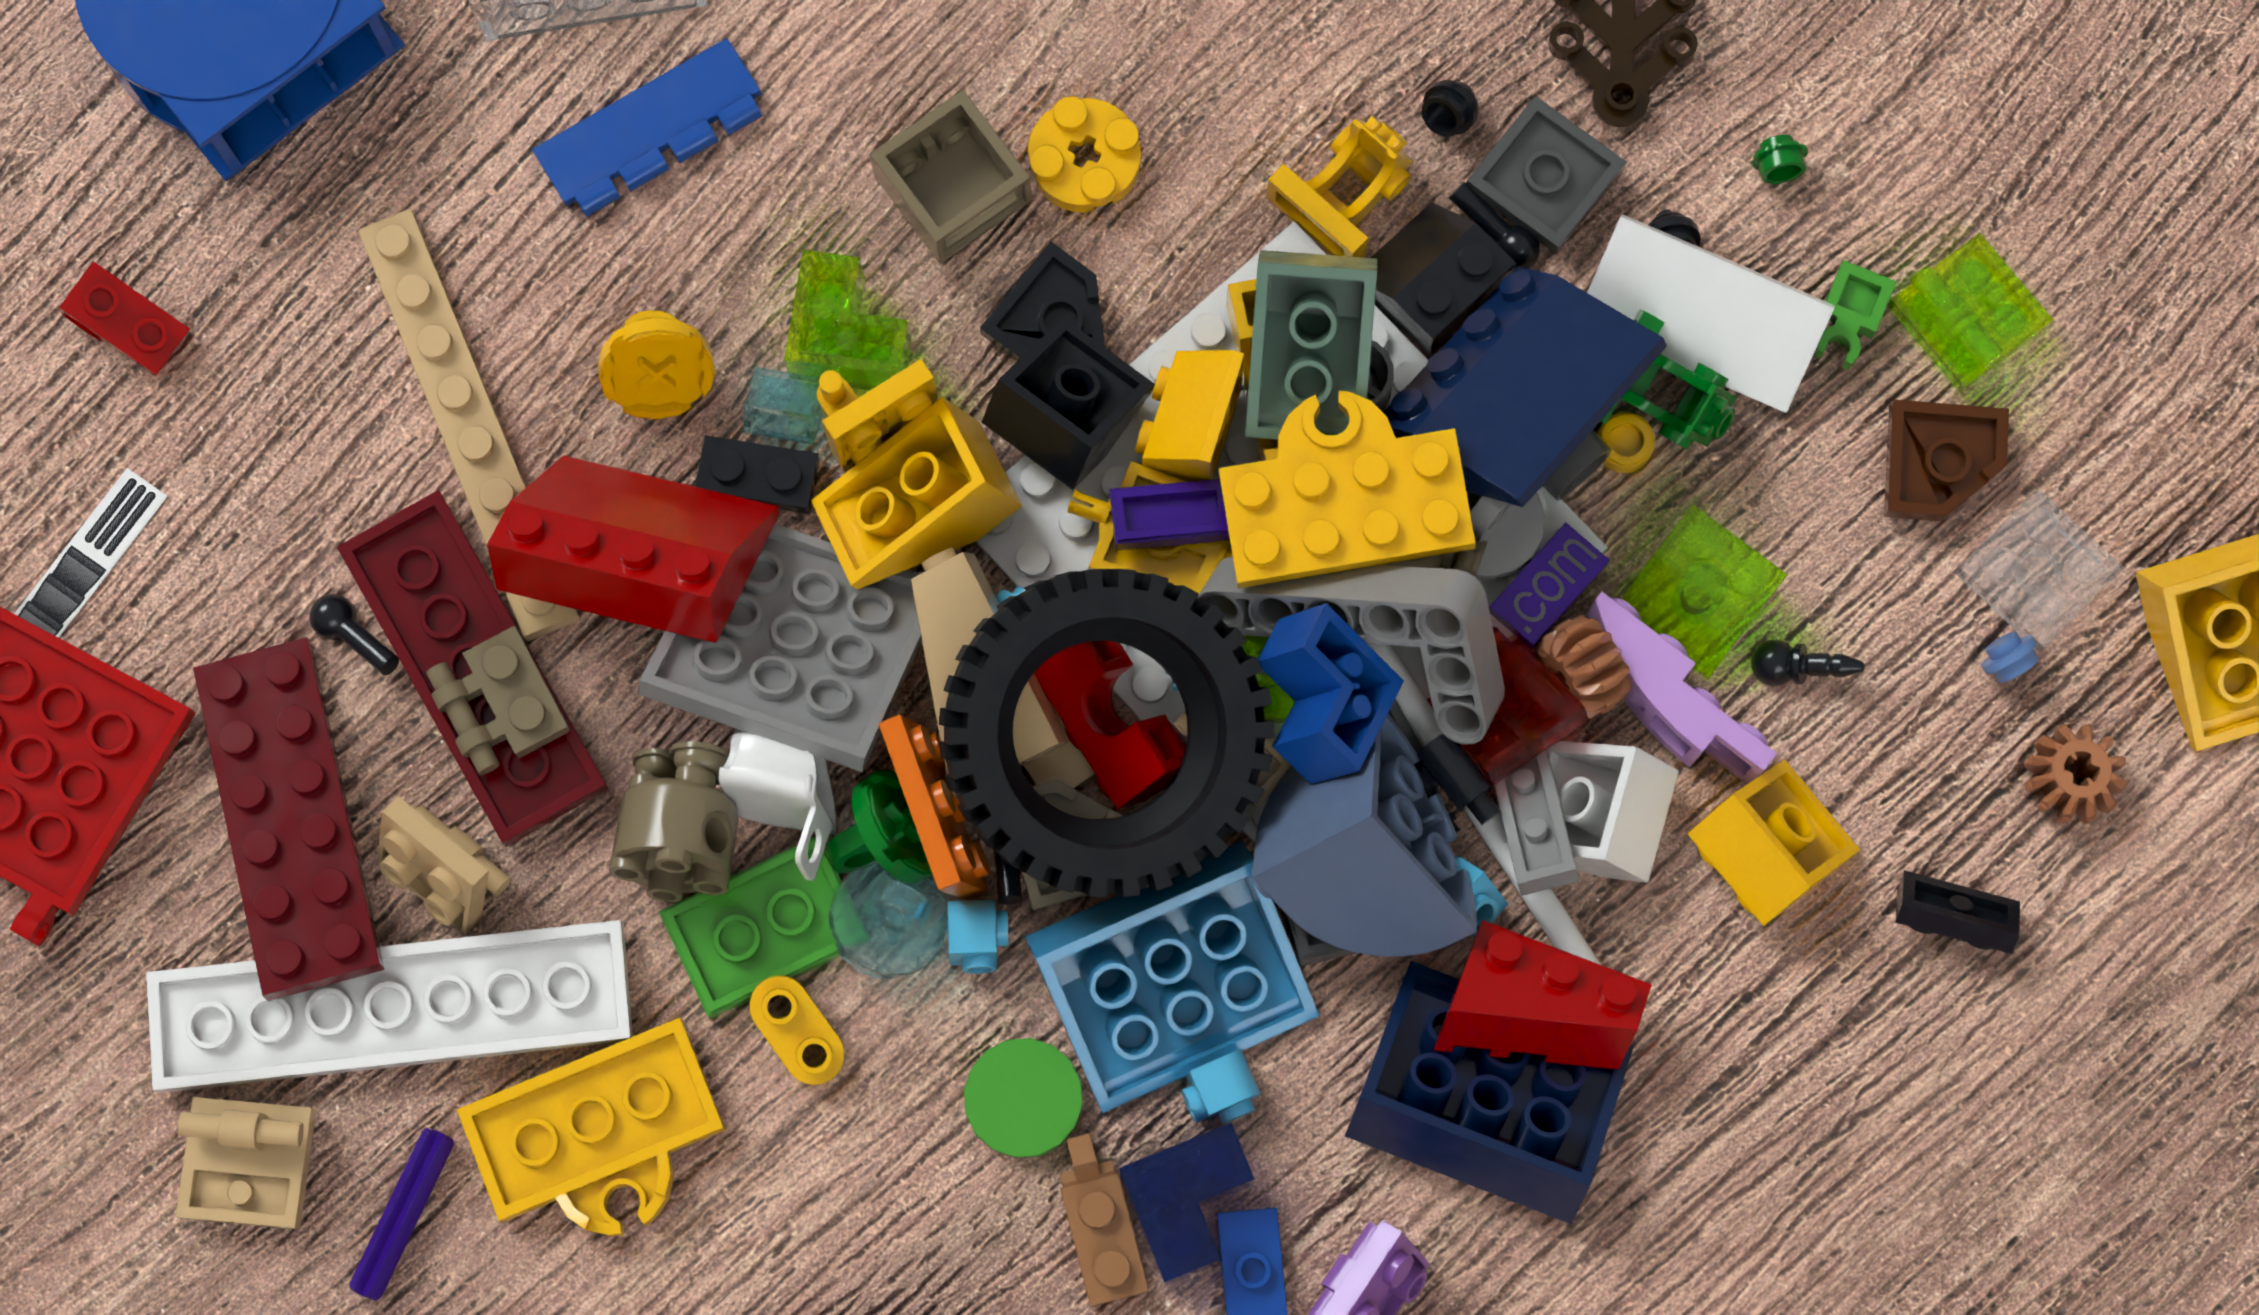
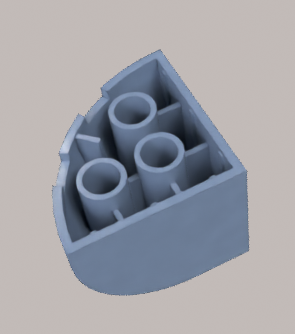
M1389 714L1360 771L1311 785L1292 766L1287 770L1270 795L1261 814L1255 839L1254 862L1251 875L1258 891L1264 897L1272 898L1298 926L1314 937L1344 950L1365 955L1396 957L1417 955L1441 949L1477 932L1476 908L1470 875L1465 869L1457 872V862L1448 844L1458 838L1450 816L1439 793L1428 797L1425 792L1422 779L1413 765L1420 761L1417 753Z

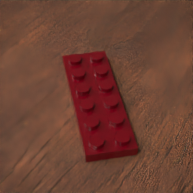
M439 490L337 546L343 560L505 847L609 789L524 638L523 640L571 732L519 759L506 739L492 747L500 766L485 775H479L470 757L464 758L455 743L458 734L447 712H439L431 695L435 689L426 672L439 663L447 662L456 680L462 679L472 674L462 654L463 652L514 625L517 629L518 627ZM484 694L468 702L480 725H485L496 719Z
M305 637L193 667L262 996L267 1001H272L384 970L311 642Z

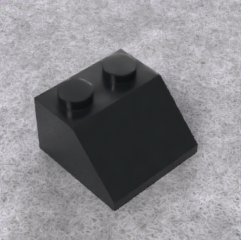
M1431 202L1371 257L1377 259L1375 306L1429 359L1463 326L1466 318L1476 312L1499 287L1502 279L1513 272L1516 262L1477 223Z
M1063 317L998 379L981 423L1074 490L1105 459L1147 400L1155 384Z

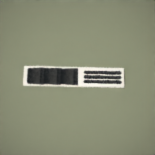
M126 468L14 614L59 638L168 496Z

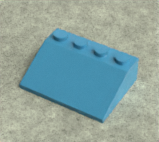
M1242 841L1230 845L1218 858L1206 856L1199 862L1203 868L1189 878L1181 874L1172 878L1173 885L1158 891L1150 887L1140 889L1141 895L1122 897L1117 895L1025 936L1049 995L1102 1113L1183 1078L1189 1071L1232 1052L1243 1051L1320 1016L1272 898L1264 897L1253 882L1251 869L1254 857Z

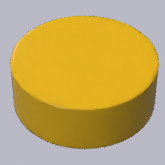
M1622 412L1610 416L1606 424L1603 423L1598 431V435L1612 449L1610 455L1602 464L1618 473H1631L1642 468L1648 462L1655 446V436L1652 427L1644 418L1634 413Z

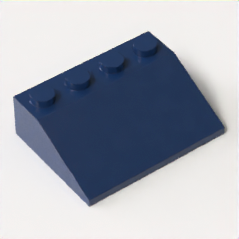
M1517 266L1512 273L1502 279L1499 287L1477 311L1466 318L1463 326L1441 350L1430 357L1427 365L1405 389L1394 396L1390 405L1383 413L1388 417L1396 438L1455 428L1466 491L1523 508L1664 351L1667 344L1660 335L1558 275Z
M1410 961L1345 1137L1572 1224L1591 1185L1634 1046L1630 1045L1619 1070L1545 1062L1544 1055L1510 1052L1508 1058L1489 1056V1049L1454 1046L1452 1052L1433 1051L1459 979Z

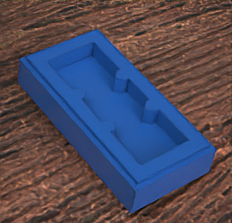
M1277 1208L1217 1213L1226 1315H1288Z

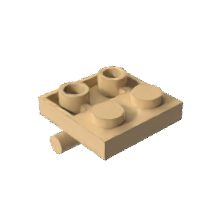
M397 796L381 814L377 856L379 868L386 879L400 889L408 887L424 900L425 908L439 923L445 926H449L452 923L466 935L482 919L486 889L497 897L507 888L511 878L483 856L484 848L460 828L454 826L450 829L422 805L414 809L401 797Z
M193 1097L191 1112H181L178 1120V1135L187 1136L175 1217L187 1220L300 1230L316 1110L309 1107Z

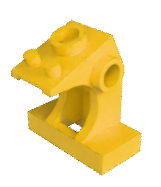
M1373 116L1367 122L1354 119L1351 124L1339 133L1331 144L1330 150L1336 156L1318 175L1304 182L1283 163L1268 179L1267 199L1293 222L1295 221L1305 233L1330 255L1364 258L1366 256L1368 237L1356 225L1383 197L1391 201L1399 195L1412 177L1407 169L1414 160L1402 151L1408 142L1384 121L1380 122ZM1350 169L1368 185V188L1347 207L1329 189Z

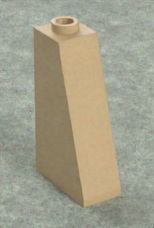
M953 548L941 551L923 561L921 564L925 572L911 579L940 741H944V726L939 725L940 708H946L949 692H945L944 687L948 675L954 676L959 661L955 660L961 647L969 645L976 635L973 630L982 619L990 618L999 610L996 607L999 605V602L975 555L967 552H961L956 555ZM1035 674L1030 677L1019 697L1013 720L1014 747L1020 767L1069 742ZM944 760L946 773L949 774L947 762Z

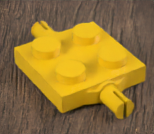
M1131 461L1120 488L1187 481ZM1075 490L1072 496L1073 501H1070L1067 510L1069 514H1074L1099 524V541L1088 566L1089 569H1129L1144 574H1156L1168 578V582L1174 585H1185L1193 591L1200 593L1218 563L1226 557H1233L1232 549L1229 548L1230 540L1115 551L1110 498L1108 502Z

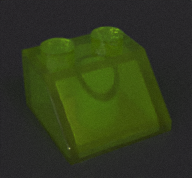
M1692 504L1656 550L1622 600L1632 605L1639 613L1640 621L1657 634H1667L1679 641L1686 649L1687 657L1696 663L1692 669L1708 680L1771 600L1788 574Z

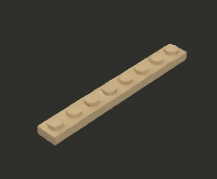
M410 208L358 229V232L487 546L508 504L526 488V485L417 219ZM505 592L522 635L527 642L581 620L577 609Z

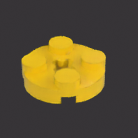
M1064 97L1055 104L1054 108L1047 111L1038 120L1030 135L1028 157L1031 174L1036 180L1037 187L1043 196L1062 209L1085 213L1095 211V207L1105 206L1111 201L1115 204L1130 192L1137 181L1141 168L1138 129L1125 113L1108 102L1094 98ZM1084 143L1094 145V152L1100 156L1097 163L1088 160L1083 167L1076 166L1074 164L1075 154L1071 152V149L1075 146H1082Z

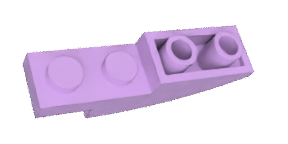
M1601 592L1585 617L1588 619L1594 618L1600 622L1604 632L1611 633L1613 642L1617 648L1622 650L1621 656L1623 661L1629 666L1628 677L1631 681V691L1627 693L1624 701L1640 722L1665 748L1689 768L1704 751L1746 784L1759 777L1777 755V752L1768 746L1766 737L1755 727L1747 723L1739 724L1720 710L1721 705L1711 693L1700 687H1690L1683 681L1696 663L1687 657V651L1679 641L1667 634H1657L1640 621L1641 617L1632 605L1620 598L1612 599L1604 592Z

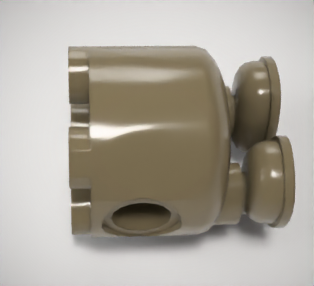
M685 741L673 744L670 752L660 748L639 750L634 754L633 765L636 775L631 776L629 788L621 799L609 868L610 875L647 887L646 894L649 898L667 903L681 901L683 893L700 892L708 895H723L728 891L739 819L736 805L722 791L715 789V787L720 785L719 769L725 765L730 751L709 743Z

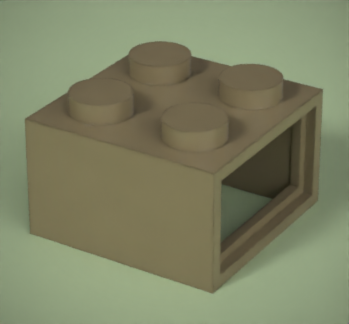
M964 90L869 153L874 177L939 264L1032 201L1029 175Z

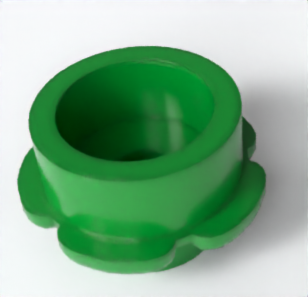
M1790 135L1773 136L1760 144V150L1754 154L1752 164L1756 170L1760 171L1763 182L1769 184L1788 182L1798 178L1806 171L1804 158L1808 154V149L1806 145L1794 141Z

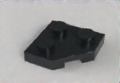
M1050 242L980 327L981 335L1015 361H1018L1064 317L1105 347L1096 274L1053 242Z

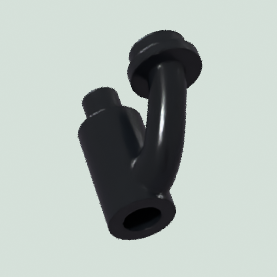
M1442 733L1417 753L1420 761L1416 769L1422 779L1424 790L1428 797L1439 793V784L1460 812L1469 808L1481 825L1491 820L1500 812V809L1487 794L1493 786L1459 743L1452 741ZM1450 812L1448 814L1457 834L1460 831V828L1454 822L1457 817L1453 812Z

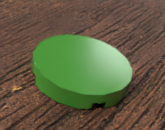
M1032 1038L1006 1040L986 1050L971 1068L964 1088L965 1114L976 1136L994 1152L1014 1158L1041 1157L1061 1147L1076 1129L1083 1107L1081 1080L1071 1060L1053 1045Z

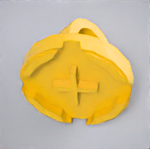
M648 310L630 316L625 322L624 327L615 331L602 346L598 361V374L603 394L611 403L613 399L615 403L623 407V412L631 416L658 420L681 415L692 409L691 403L701 395L702 399H704L711 390L715 376V366L710 344L697 328L676 319L669 313Z

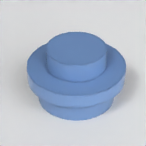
M2015 631L2008 633L1987 646L1985 651L1989 657L1983 661L1981 667L1986 674L1993 673L1998 683L2012 680L2032 668L2040 660L2034 650L2037 642L2032 635L2019 638Z

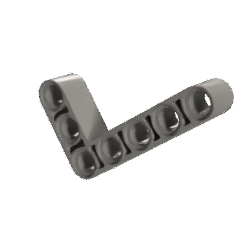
M1226 557L1218 563L1197 597L1205 604H1214L1225 614L1222 618L1223 622L1228 627H1237L1242 635L1269 637L1278 619L1327 603L1367 644L1420 647L1436 724L1447 738L1465 745L1475 744L1482 740L1505 697V687L1486 592L1481 582L1466 571L1376 565L1238 589L1233 557Z

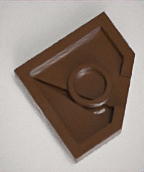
M1893 399L1889 405L1884 517L1942 522L1999 474L2007 465L2009 409Z

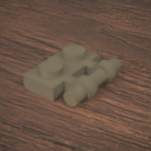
M515 625L462 653L472 674L456 680L447 662L439 663L426 672L435 689L431 695L439 712H447L458 734L455 743L464 758L470 757L479 775L490 773L500 766L492 747L506 739L519 759L571 732ZM484 694L496 717L495 720L485 725L479 724L468 703Z

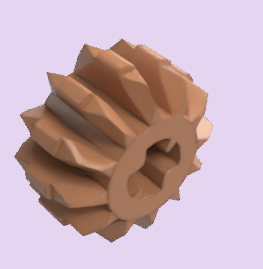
M1581 615L1573 620L1567 619L1553 627L1552 632L1543 636V642L1538 645V654L1542 659L1541 668L1547 674L1549 679L1548 685L1554 688L1558 700L1563 703L1565 702L1569 711L1575 716L1580 715L1587 720L1598 714L1601 716L1616 708V704L1624 700L1627 693L1631 691V681L1628 677L1629 666L1623 661L1621 656L1622 650L1617 648L1613 642L1611 633L1604 632L1600 622L1594 618L1588 619Z
M2066 724L2058 726L2054 730V739L2042 735L2034 743L2039 755H2030L2024 762V767L2027 770L2039 775L2025 783V790L2031 793L2038 791L2044 793L2045 797L2037 805L2038 811L2042 813L2050 809L2054 804L2057 805L2059 823L2067 824L2071 821L2075 812L2084 824L2093 822L2096 819L2097 809L2109 813L2116 807L2117 804L2111 793H2121L2127 786V781L2112 773L2126 765V758L2118 755L2108 757L2106 751L2112 747L2114 743L2113 737L2106 736L2097 744L2092 742L2093 728L2091 725H2083L2078 730L2076 736ZM2072 763L2078 765L2077 775L2086 778L2079 785L2073 783V773L2065 770Z

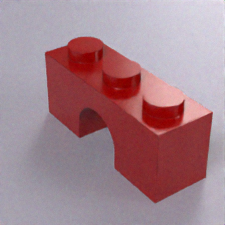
M1092 641L1077 644L1060 651L1045 661L1034 674L1047 700L1051 702L1066 726L1068 739L1082 752L1096 775L1098 787L1107 798L1112 800L1118 810L1147 801L1167 786L1180 768L1186 746L1165 714L1137 721L1131 726L1120 719L1113 705V688L1117 679L1134 664L1121 643Z

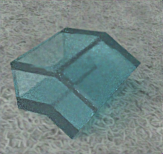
M754 367L750 390L744 403L743 432L814 445L823 417L817 399L819 378Z

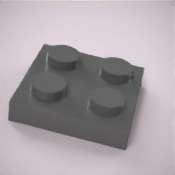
M1535 95L1468 178L1466 183L1490 207L1516 226L1523 227L1531 232L1542 245L1557 254L1622 173L1627 161Z

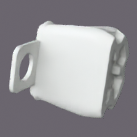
M737 729L731 738L728 759L725 765L719 769L720 786L726 796L736 805L737 814L740 818L772 826L802 830L795 854V863L804 879L813 881L829 835H835L837 831L836 809L827 760L814 756L808 751H802ZM813 832H816L815 848L809 860V842Z

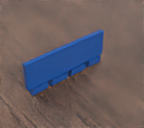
M728 38L536 146L532 151L564 204L568 206L576 201L584 215L588 217L621 198L612 183L613 179L621 176L631 192L670 170L661 154L662 151L670 148L680 164L719 142L710 126L711 123L718 120L729 136L761 118L762 113L754 99L762 94Z

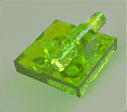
M1978 233L1930 269L1927 265L1919 270L1910 279L1911 284L1891 298L1887 305L1960 393L2040 334L2054 320L1981 233Z

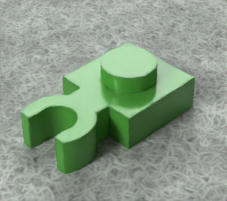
M1843 260L1825 300L1835 305L1829 322L1834 323V325L1824 330L1813 356L1820 359L1827 344L1832 342L1840 343L1846 350V357L1841 368L1849 370L1855 363L1861 350V343L1857 333L1871 339L1873 338L1897 281Z

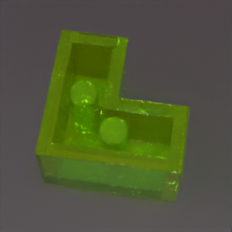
M803 249L784 356L791 380L819 383V378L825 371L834 370L849 383L851 388L871 390L908 367L913 341L908 320L860 313L865 284V275L860 257Z

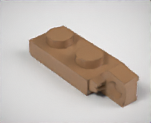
M1090 1133L1066 1139L1074 1170L1060 1173L1063 1188L1060 1190L1090 1307L1148 1293L1149 1289L1119 1173L1115 1174L1112 1160L1097 1164Z

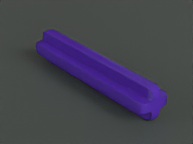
M425 1128L421 1132L349 1283V1287L353 1292L371 1300H379L382 1297L454 1146V1140L450 1136L432 1128Z

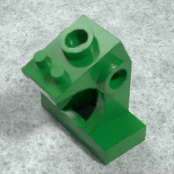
M1641 309L1634 318V321L1656 334L1660 332L1665 323ZM1660 354L1621 399L1663 422L1658 433L1688 450L1693 441L1708 447L1713 438L1718 440L1726 433L1735 416V409L1731 407L1737 397L1724 390L1729 381L1728 378L1700 362L1692 372ZM1660 367L1689 383L1673 413L1643 398ZM1618 402L1604 416L1601 422L1607 423Z

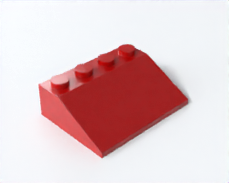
M562 456L510 501L490 537L487 547L496 589L499 591L717 643L780 512L779 506Z

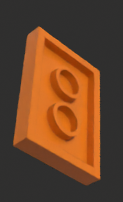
M900 714L878 723L938 890L964 900H970L989 892L983 876L990 874V867L979 842L971 843L964 825L966 820L957 807L960 805V802L949 789L945 777L944 759H941L939 733L931 734L930 729Z

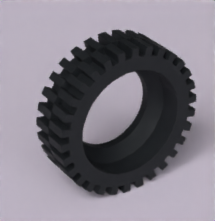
M1088 569L1057 574L1054 578L1037 581L1024 587V592L1017 596H1009L996 607L999 610L993 616L982 619L973 630L976 633L969 645H963L955 660L959 661L954 676L948 675L944 691L949 692L946 708H940L939 725L944 726V741H939L941 759L947 762L949 774H946L945 777L949 789L956 793L960 805L957 807L965 820L970 822L978 831L976 833L977 836L988 847L995 850L1003 860L1040 882L1050 884L1057 889L1071 893L1073 891L1082 892L1092 897L1107 898V894L1116 893L1122 897L1141 895L1140 889L1150 887L1158 891L1173 885L1172 878L1180 874L1188 878L1203 869L1199 862L1206 856L1218 858L1229 847L1223 840L1231 831L1242 832L1250 820L1242 815L1249 802L1259 804L1264 792V788L1256 786L1260 770L1270 772L1273 755L1264 754L1265 738H1274V721L1265 720L1264 706L1271 705L1272 701L1269 688L1260 687L1256 678V674L1263 672L1256 656L1246 654L1241 645L1246 643L1247 640L1237 627H1228L1223 622L1222 618L1225 614L1214 604L1203 603L1197 598L1199 593L1185 585H1174L1168 582V578L1156 574L1139 573L1136 570ZM1092 641L1122 643L1136 648L1153 658L1174 681L1182 697L1187 716L1186 748L1180 768L1170 784L1146 806L1130 814L1110 819L1077 817L1067 814L1048 803L1026 779L1019 765L1013 740L1015 709L1030 677L1045 661L1060 651L1077 644Z

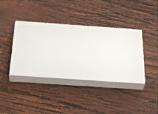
M1623 214L1618 220L1587 291L1588 294L1634 320L1641 309L1665 322L1658 333L1667 344V347L1661 353L1663 356L1692 372L1700 362L1728 378L1729 381L1725 387L1787 413L1835 308V305Z

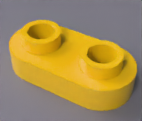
M774 975L762 980L752 992L749 1005L750 1014L755 1025L793 1077L805 1084H823L834 1078L843 1065V1044L806 989L796 979L785 975ZM783 995L790 1000L791 1010L786 1016L775 1017L769 1012L768 1002L772 997ZM819 1044L825 1049L826 1058L820 1065L812 1066L804 1061L802 1054L808 1045Z

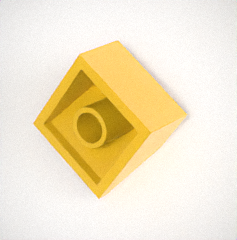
M1235 350L1176 351L1171 368L1161 366L1152 394L1153 400L1160 401L1154 422L1144 419L1135 447V453L1143 455L1142 465L1187 482L1214 479L1243 387L1245 353Z
M1785 759L1732 794L1687 833L1698 846L1699 853L1705 862L1717 869L1736 892L1737 899L1743 908L1754 914L1763 926L1788 909L1861 850Z

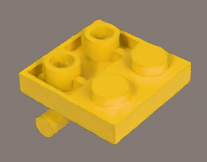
M919 359L859 398L849 383L838 372L828 370L820 376L817 399L821 411L826 417L822 420L831 453L843 471L859 463L938 400L934 377L922 359Z

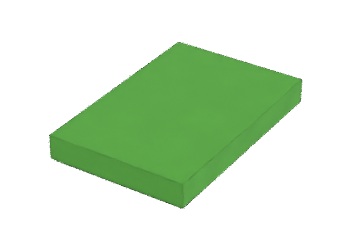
M816 836L812 837L809 842V860L815 848ZM797 844L731 876L728 891L723 895H708L698 892L658 911L710 1020L750 1001L755 987L762 980L770 976L785 975L794 979L871 942L838 873L833 870L826 848L813 881L805 880L795 863Z

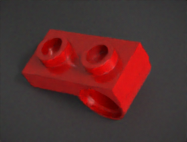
M94 261L58 309L62 315L97 340L106 342L155 377L190 330L186 325Z

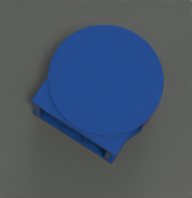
M75 0L80 21L89 40L127 93L151 116L172 128L185 132L225 181H228L405 47L404 42L380 15L386 9L381 0Z

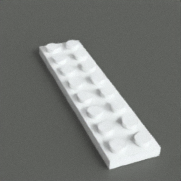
M621 920L379 946L384 970L272 1001H267L262 996L255 960L146 972L153 1091L157 1093L616 1043L633 1037L624 923Z

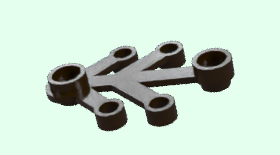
M1553 0L1557 5L1568 8L1610 50L1609 71L1583 46L1584 33L1577 24L1569 21L1561 22L1552 29L1548 43L1551 54L1559 60L1567 61L1594 89L1592 96L1593 109L1599 119L1610 126L1628 127L1640 121L1649 105L1648 90L1676 66L1688 64L1695 55L1698 45L1695 34L1688 28L1676 27L1665 35L1661 51L1633 72L1634 51L1677 13H1685L1691 10L1696 0H1657L1636 19L1635 0H1612L1611 17L1595 0ZM1563 34L1570 35L1575 39L1576 45L1571 48H1564L1557 43L1556 38ZM1674 40H1682L1688 45L1689 51L1682 54L1676 53L1671 49L1669 43ZM1616 90L1626 91L1630 95L1631 101L1627 104H1618L1612 99L1611 93Z

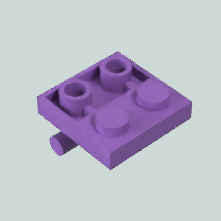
M1384 1220L1378 1226L1368 1222L1347 1256L1341 1253L1322 1281L1321 1285L1325 1289L1308 1315H1397L1404 1302L1411 1303L1423 1289L1427 1279L1425 1270L1430 1263L1403 1232Z

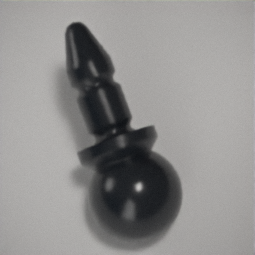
M1768 640L1761 643L1754 650L1751 657L1753 674L1760 682L1769 686L1783 685L1791 679L1795 684H1804L1807 674L1820 677H1828L1829 675L1846 677L1860 673L1865 668L1862 661L1844 654H1834L1831 656L1829 653L1808 654L1805 644L1798 643L1792 648L1788 643L1781 640Z

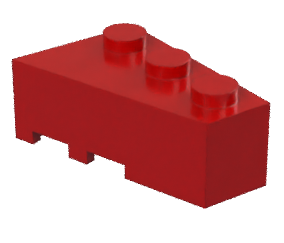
M1482 920L1466 958L1433 1051L1452 1052L1454 1046L1489 1049V1056L1508 1058L1510 1052L1544 1055L1545 1062L1619 1070L1638 1030L1652 984Z

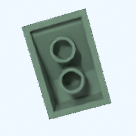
M1260 250L1257 265L1245 437L1278 440V435L1287 416L1305 399L1315 394L1321 411L1315 421V427L1325 435H1337L1347 428L1349 419L1339 409L1338 392H1352L1367 399L1377 281L1376 258Z

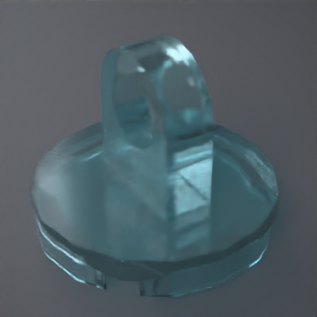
M877 861L853 871L835 892L828 914L830 929L832 928V934L836 940L835 946L841 957L860 973L882 980L907 976L925 968L943 946L948 928L946 902L933 880L928 877L919 883L906 884L892 877Z

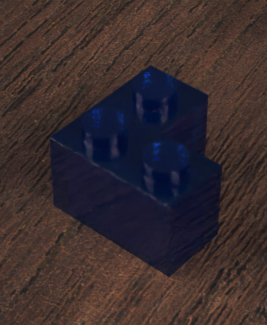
M1232 1123L1119 1168L1121 1179L1164 1287L1221 1263V1257L1200 1207L1251 1187L1254 1184V1176Z

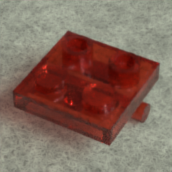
M1495 626L1492 627L1505 687V697L1483 739L1475 744L1465 745L1459 743L1492 786L1589 721L1585 706L1519 638L1510 642ZM1429 697L1427 701L1432 707L1431 697Z

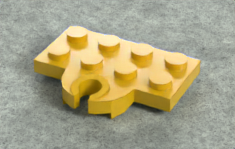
M1339 391V409L1348 417L1349 424L1340 434L1325 435L1315 427V421L1321 412L1316 394L1305 399L1287 416L1278 435V455L1276 459L1218 468L1238 589L1475 549L1476 543L1455 428L1396 438L1388 417L1371 400L1352 392Z
M680 1017L456 1109L498 1221L506 1222L557 1200L566 1217L591 1233L611 1237L625 1236L623 1224L614 1219L608 1210L609 1198L615 1190L621 1187H632L638 1192L640 1205L637 1215L643 1225L648 1226L658 1217L670 1198L674 1180L670 1153L726 1130L685 1024Z

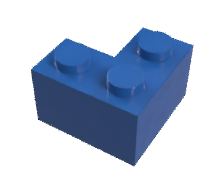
M1327 603L1278 619L1258 657V661L1262 670L1295 702L1272 747L1311 785L1360 771L1404 680Z

